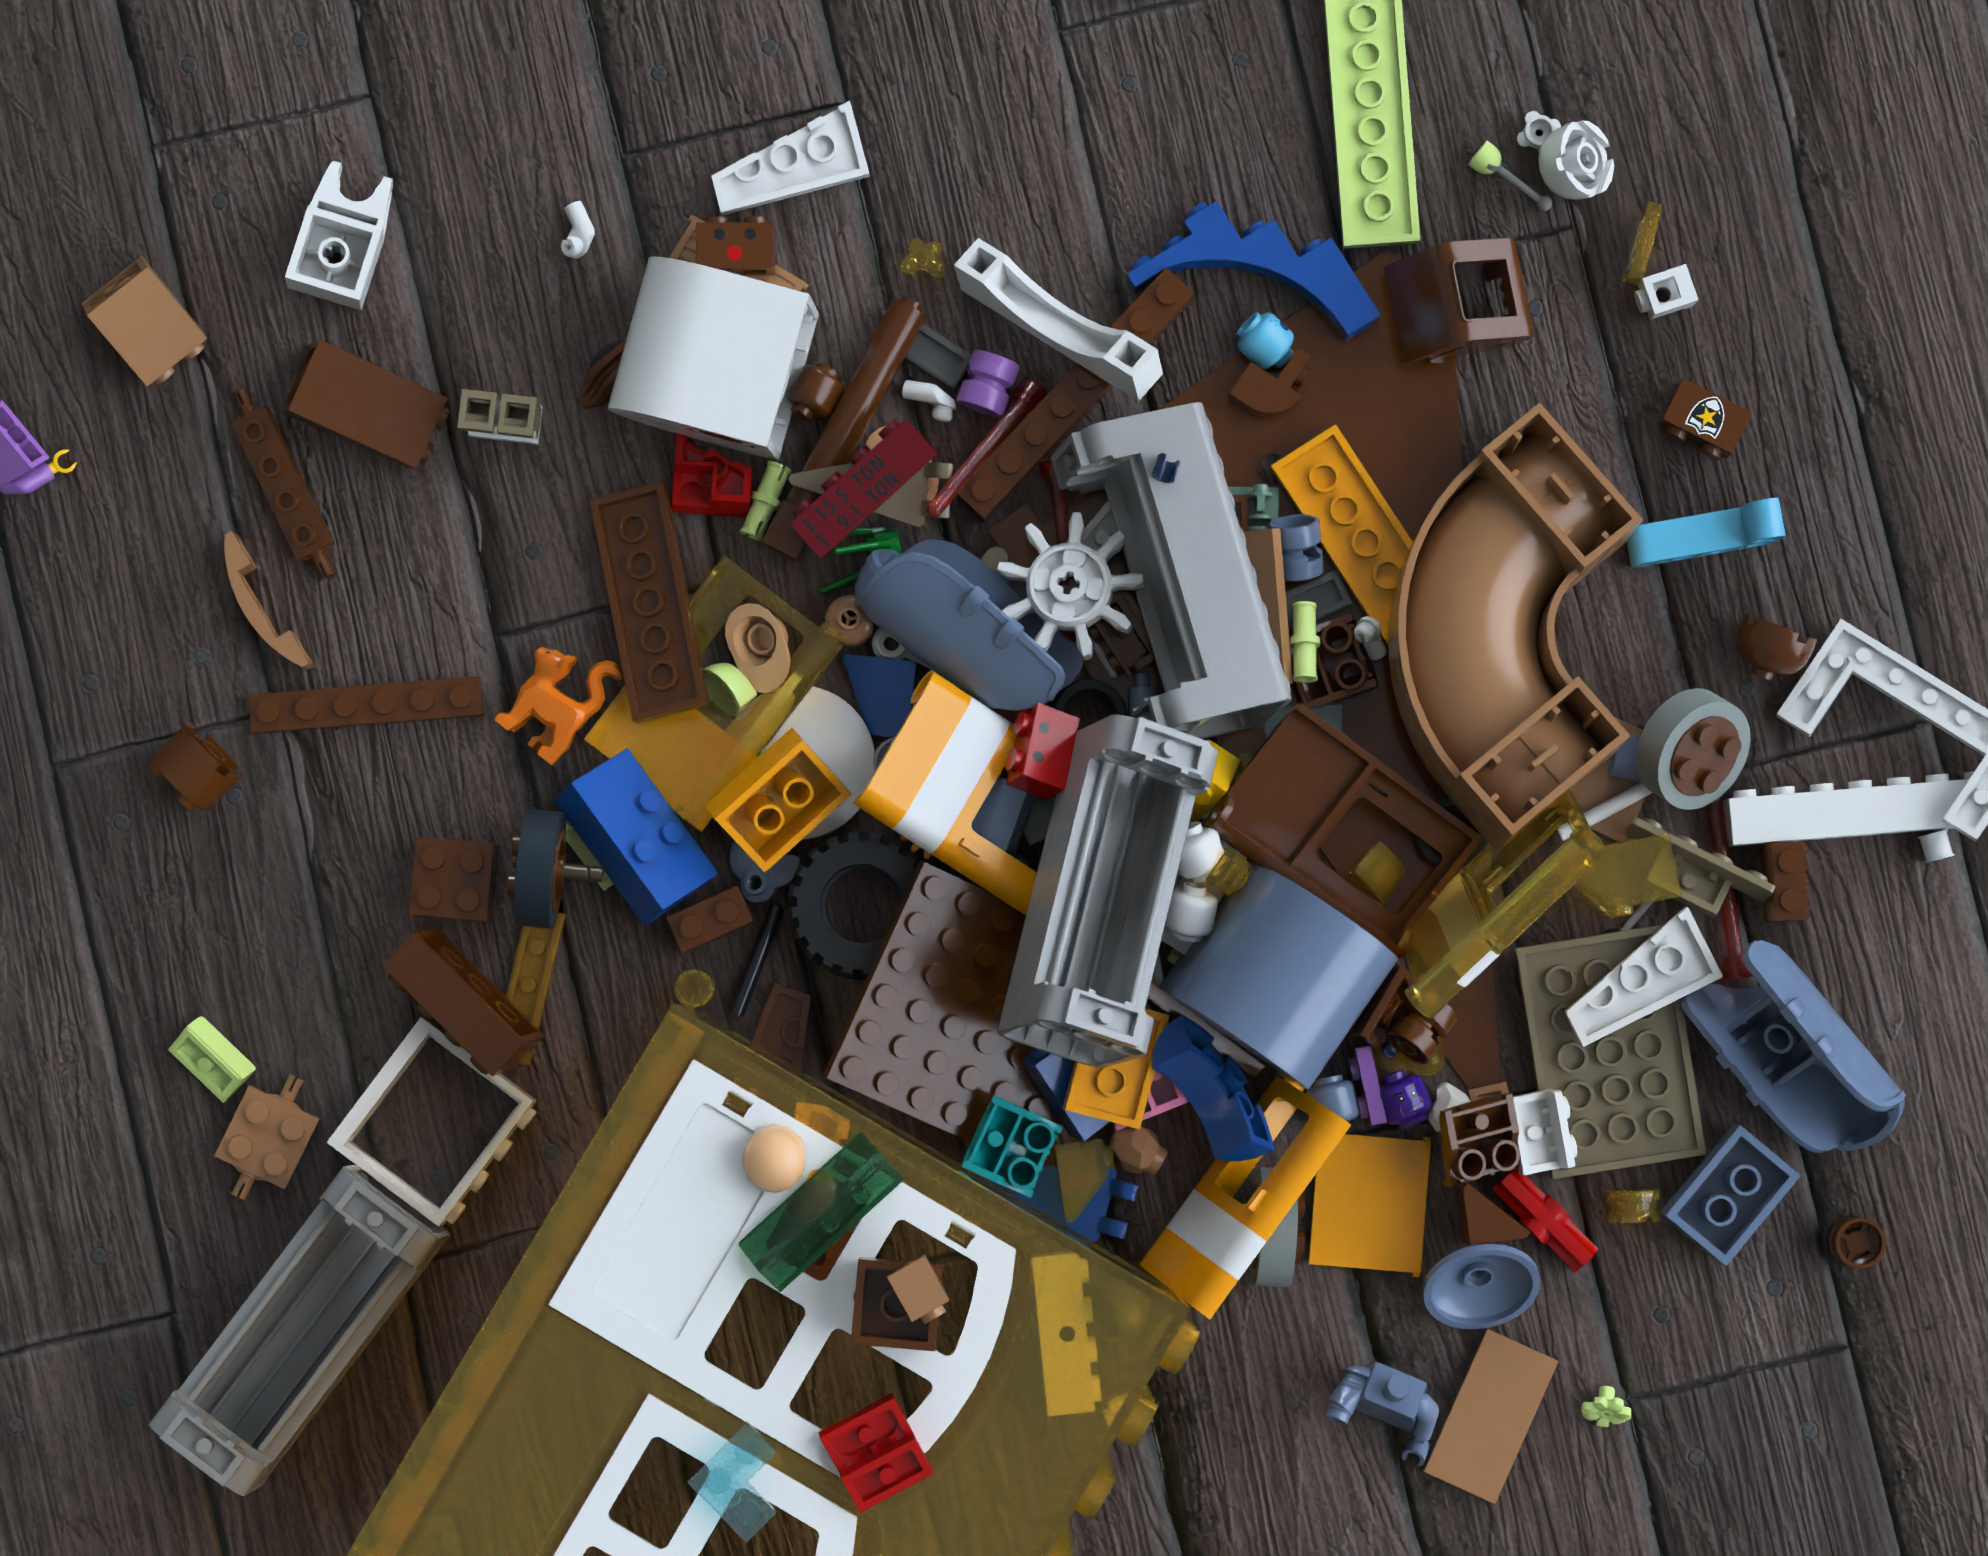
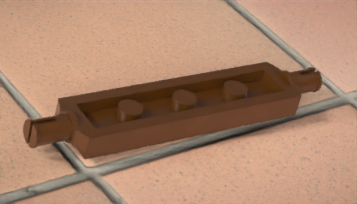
M247 388L237 390L238 392L232 393V397L241 415L231 425L296 560H312L320 580H325L329 576L336 574L326 555L335 543L270 408L266 406L255 407Z

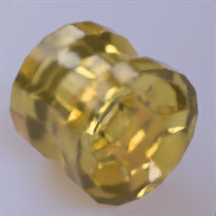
M690 969L678 976L675 981L674 991L680 1003L687 1007L699 1008L711 1001L714 996L715 986L709 974L702 970Z

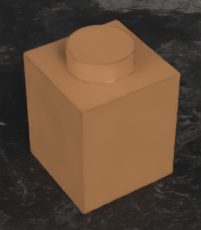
M925 1254L887 1276L912 1322L921 1318L923 1324H926L946 1312L943 1304L949 1301V1297Z

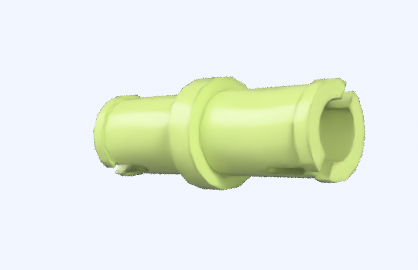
M768 461L758 490L753 491L750 500L753 502L740 529V533L743 535L748 533L749 538L762 541L774 510L777 511L781 505L778 499L787 477L791 473L790 468H782V464Z
M1299 601L1292 604L1293 636L1289 638L1290 647L1293 648V681L1310 683L1318 680L1316 648L1320 647V637L1316 635L1317 605L1315 602Z

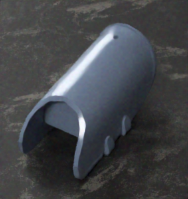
M936 539L924 540L916 543L902 554L891 549H877L868 555L866 563L859 572L854 587V603L857 608L860 607L872 622L938 675L988 708L1025 711L1032 709L1037 703L1045 705L1047 702L1052 701L1060 690L1072 683L1084 663V658L1078 648L1059 630L1056 631L1047 651L1035 642V637L1044 624L1035 612L1025 615L1019 620H1016L1014 617L1010 619L1002 610L1008 605L1022 601L1025 598L1009 584L1011 580L1000 575L998 571L995 572L974 554L955 543Z
M1755 940L1749 943L1742 954L1745 966L1760 986L1756 988L1733 989L1710 983L1683 997L1682 1008L1718 1053L1715 1059L1724 1070L1727 1068L1731 1069L1746 1088L1745 1096L1754 1107L1760 1105L1774 1122L1802 1147L1815 1153H1824L1831 1149L1843 1151L1867 1148L1883 1140L1895 1129L1905 1107L1904 1098L1906 1094L1870 1054L1805 973L1779 946L1763 940Z

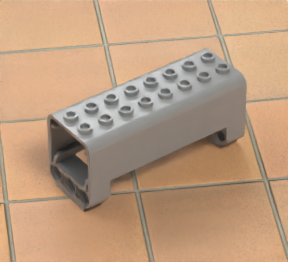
M1189 403L1103 421L1090 425L1079 432L1071 433L1051 456L1060 490L1067 488L1070 491L1080 490L1082 494L1105 489L1117 532L1121 531L1127 540L1122 548L1129 572L1143 574L1145 587L1136 589L1135 592L1165 693L1144 698L1142 700L1143 704L1140 707L1131 709L1132 714L1129 717H1142L1200 739L1248 729L1267 721L1292 701L1290 684L1284 675L1279 658V647L1271 632L1268 622V611L1258 589L1256 571L1249 559L1246 549V538L1239 526L1234 498L1227 486L1223 462L1217 453L1212 425L1206 416L1203 403ZM1160 453L1166 454L1165 460L1168 462L1180 461L1173 483L1161 482L1154 479L1151 475L1157 455Z
M1110 715L1077 731L1066 787L1064 791L1055 797L997 1030L998 1035L1084 1065L1099 1068L1146 1056L1154 1018L1146 1015L1144 1011L1195 796L1208 791L1211 785L1218 756V750L1210 746L1211 742L1142 717L1133 718L1124 715Z
M357 1165L343 1166L319 1198L322 1201L182 1386L172 1392L149 1423L151 1429L160 1436L162 1441L220 1485L226 1486L238 1495L245 1496L263 1485L451 1235L443 1226L438 1227Z

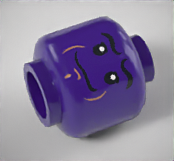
M1404 1069L1382 1077L1385 1085L1380 1087V1097L1383 1101L1388 1124L1398 1125L1401 1130L1428 1118L1426 1112L1431 1109L1432 1101L1420 1075H1406Z

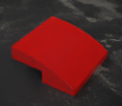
M893 1393L818 1432L824 1447L840 1474L842 1482L860 1513L934 1474L920 1443Z

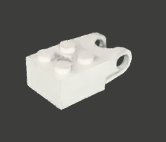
M332 161L310 205L307 207L285 274V280L289 289L362 310L385 238L393 179L384 176L371 197L364 201H351L340 192L342 163ZM334 253H340L342 261L337 264H331L326 257L330 256L333 258Z

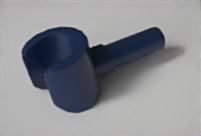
M1160 453L1157 455L1151 475L1154 479L1161 482L1173 483L1180 461L1168 462L1165 460L1166 454Z

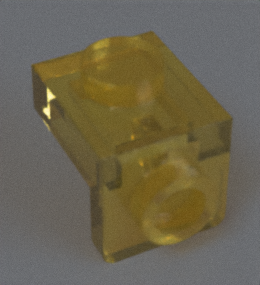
M1228 847L1227 849L1224 848L1225 852L1211 870L1205 882L1233 900L1255 868L1240 854Z

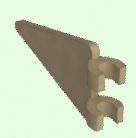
M849 463L793 473L789 476L788 480L792 485L822 495L825 491L820 486L836 471L843 476L854 465ZM927 463L874 512L917 527L924 525L925 516L949 518L950 502L927 501L928 478L952 479L953 463Z

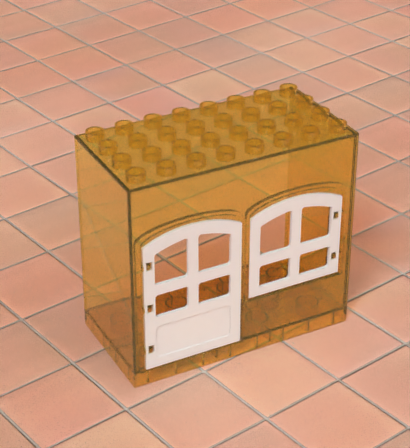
M672 1004L347 1556H583L587 1548L592 1546L611 1556H698L733 1495L739 1488H746L816 1529L819 1539L815 1556H1072L1075 1549L1071 1547L1073 1539L1069 1537L1072 1531L1068 1529L1070 1525L1068 1520L1075 1510L1091 1520L1096 1516L1117 1476L1113 1475L1114 1468L1110 1467L1112 1461L1109 1460L1110 1454L1107 1452L1116 1438L1133 1448L1137 1445L1159 1405L1154 1402L1155 1397L1151 1396L1152 1391L1148 1390L1150 1386L1147 1383L1157 1366L1176 1376L1196 1344L1200 1332L1196 1330V1327L1192 1325L1193 1323L1186 1317L1191 1308L1182 1297L1175 1294L1160 1281L1002 1190L978 1174L961 1167V1164L807 1073L795 1070L793 1065L781 1058L773 1057L774 1054L759 1045L756 1047L751 1044L749 1039L700 1010ZM771 1124L789 1127L802 1139L805 1147L806 1163L803 1176L799 1178V1182L791 1189L778 1193L757 1188L747 1178L743 1166V1152L747 1140L757 1129ZM813 1170H820L865 1196L869 1201L868 1209L828 1277L822 1281L813 1278L774 1255L768 1247L777 1228ZM899 1220H905L975 1261L978 1270L966 1322L961 1336L950 1355H944L937 1350L925 1351L871 1346L927 1379L932 1384L923 1402L907 1421L920 1443L934 1474L860 1513L819 1437L818 1432L823 1429L794 1413L790 1408V1403L831 1332L835 1329H842L852 1335L854 1293L856 1290L859 1257L875 1258L895 1223ZM750 1278L763 1282L800 1304L805 1309L803 1320L766 1383L760 1389L748 1386L711 1364L705 1358L706 1349L746 1281ZM654 1437L666 1440L706 1464L710 1470L708 1478L668 1546L665 1548L656 1547L614 1522L609 1516L612 1505L649 1442Z

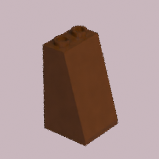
M319 339L311 343L280 413L409 469H417L419 463L426 464L434 444L429 442L434 428L438 430L442 428L449 409L444 407L448 398Z

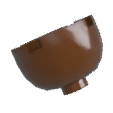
M1743 614L1736 635V646L1741 659L1753 666L1751 674L1772 681L1775 674L1789 676L1797 673L1807 664L1817 639L1808 637L1807 643L1801 641L1803 634L1764 619L1757 618L1756 623L1752 624L1750 621L1753 615Z

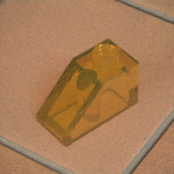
M1104 1139L1055 1145L1066 1223L1076 1222L1108 1180V1169H1115L1112 1145L1105 1146Z

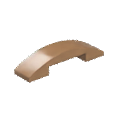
M232 530L226 533L224 551L227 573L235 597L248 621L257 633L279 654L308 671L314 668V664L294 632L288 630L280 636L276 632L244 577L246 574L257 569L254 561L240 537Z

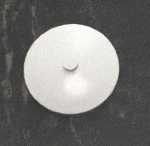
M793 685L780 687L775 691L764 693L752 700L735 717L727 733L760 757L788 730L793 728L839 778L852 795L802 840L819 838L844 826L861 809L853 804V802L863 792L875 772L873 763L875 755L874 744L868 728L860 715L839 696L812 686Z

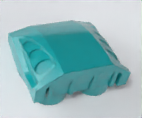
M993 1095L972 1138L961 1167L1031 1198L1034 1193L1032 1189L1036 1186L1035 1183L1039 1172H1042L1044 1161L1047 1155L1051 1153L1049 1150L1053 1146L1055 1139L1057 1140V1134L1061 1133L1063 1126Z

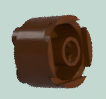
M186 723L153 756L154 761L149 765V769L162 782L169 781L178 790L175 796L186 808L193 810L195 807H198L201 810L209 811L243 775L242 773L233 772L238 765L221 745L209 735L202 740L195 734L200 728L192 723Z

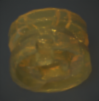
M1661 1190L1605 1191L1606 1201L1610 1203V1211L1606 1213L1607 1223L1662 1221V1212L1657 1210V1201L1661 1200Z

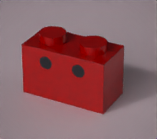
M1041 703L1035 704L1030 710L1021 712L1017 716L1013 727V733L1016 734L1014 748L1010 751L1006 760V770H1008L1006 785L1046 800L1064 791L1080 718Z

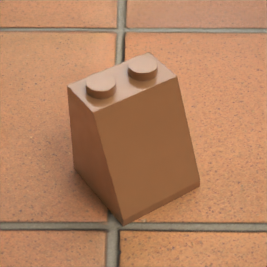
M140 256L82 303L88 318L147 387L153 382L156 385L164 382L174 373L175 370L172 367L183 358L187 361L191 360L205 347L202 343L207 337L203 330L143 256Z

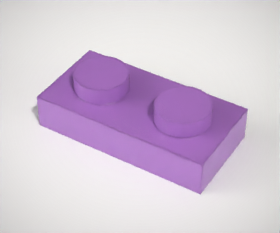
M1371 1046L1352 1049L1354 1057L1347 1060L1352 1081L1359 1080L1362 1095L1357 1096L1360 1119L1367 1118L1368 1125L1386 1123L1387 1119L1383 1101L1380 1097V1087Z

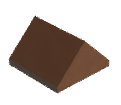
M1468 1183L1455 1186L1463 1243L1477 1245L1524 1239L1529 1235V1230Z

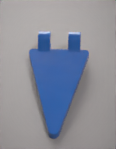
M1043 1165V1170L1039 1172L1035 1183L1036 1186L1032 1189L1034 1193L1031 1198L982 1177L1092 1242L1099 1240L1101 1233L1122 1239L1125 1238L1129 1223L1106 1217L1111 1195L1135 1201L1139 1188L1138 1185L1116 1180L1117 1170L1114 1167Z

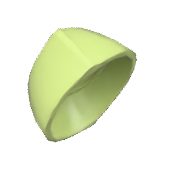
M716 663L703 669L709 701L723 714L730 717L737 716L757 696L756 690L748 679L730 663Z

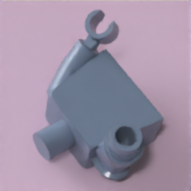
M1005 766L972 821V829L1012 857L1029 866L1028 860L1022 854L1016 852L1036 796L1006 785L1008 770H1006Z
M1378 1362L1345 1368L1343 1370L1345 1373L1344 1378L1327 1400L1328 1406L1325 1418L1340 1425H1347L1354 1410H1357L1407 1432H1412L1413 1436L1409 1437L1402 1459L1405 1461L1408 1453H1415L1420 1457L1418 1466H1422L1430 1449L1428 1440L1432 1436L1439 1414L1437 1403L1430 1395L1426 1394L1427 1383Z

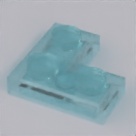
M749 1422L687 1482L746 1543L777 1513V1510L748 1482L777 1453V1450Z

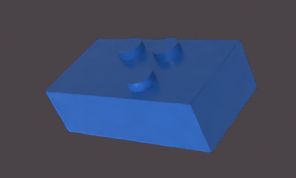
M628 748L570 783L554 800L561 812L565 813L566 819L600 866L604 867L605 873L644 926L700 891L719 874Z

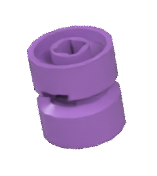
M973 350L967 369L971 379L963 380L956 402L975 412L991 417L1003 418L1009 401V395L1005 389L1014 385L1020 365L994 353Z

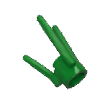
M885 525L874 528H856L848 536L871 537H866V542L850 544L833 549L835 555L868 551L871 554L877 549H891L901 553L897 529L886 530ZM861 569L821 587L819 593L824 595L856 581Z

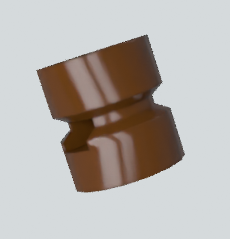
M1417 990L1404 1007L1406 1016L1397 1017L1387 1031L1386 1039L1394 1049L1406 1058L1416 1063L1427 1064L1440 1045L1438 1038L1442 1039L1448 1035L1457 1022L1458 1017L1455 1011L1436 995L1427 991Z
M1846 1216L1837 1219L1830 1225L1826 1233L1825 1244L1829 1255L1836 1262L1862 1269L1869 1268L1880 1261L1885 1253L1886 1238L1881 1227L1874 1221L1861 1217Z

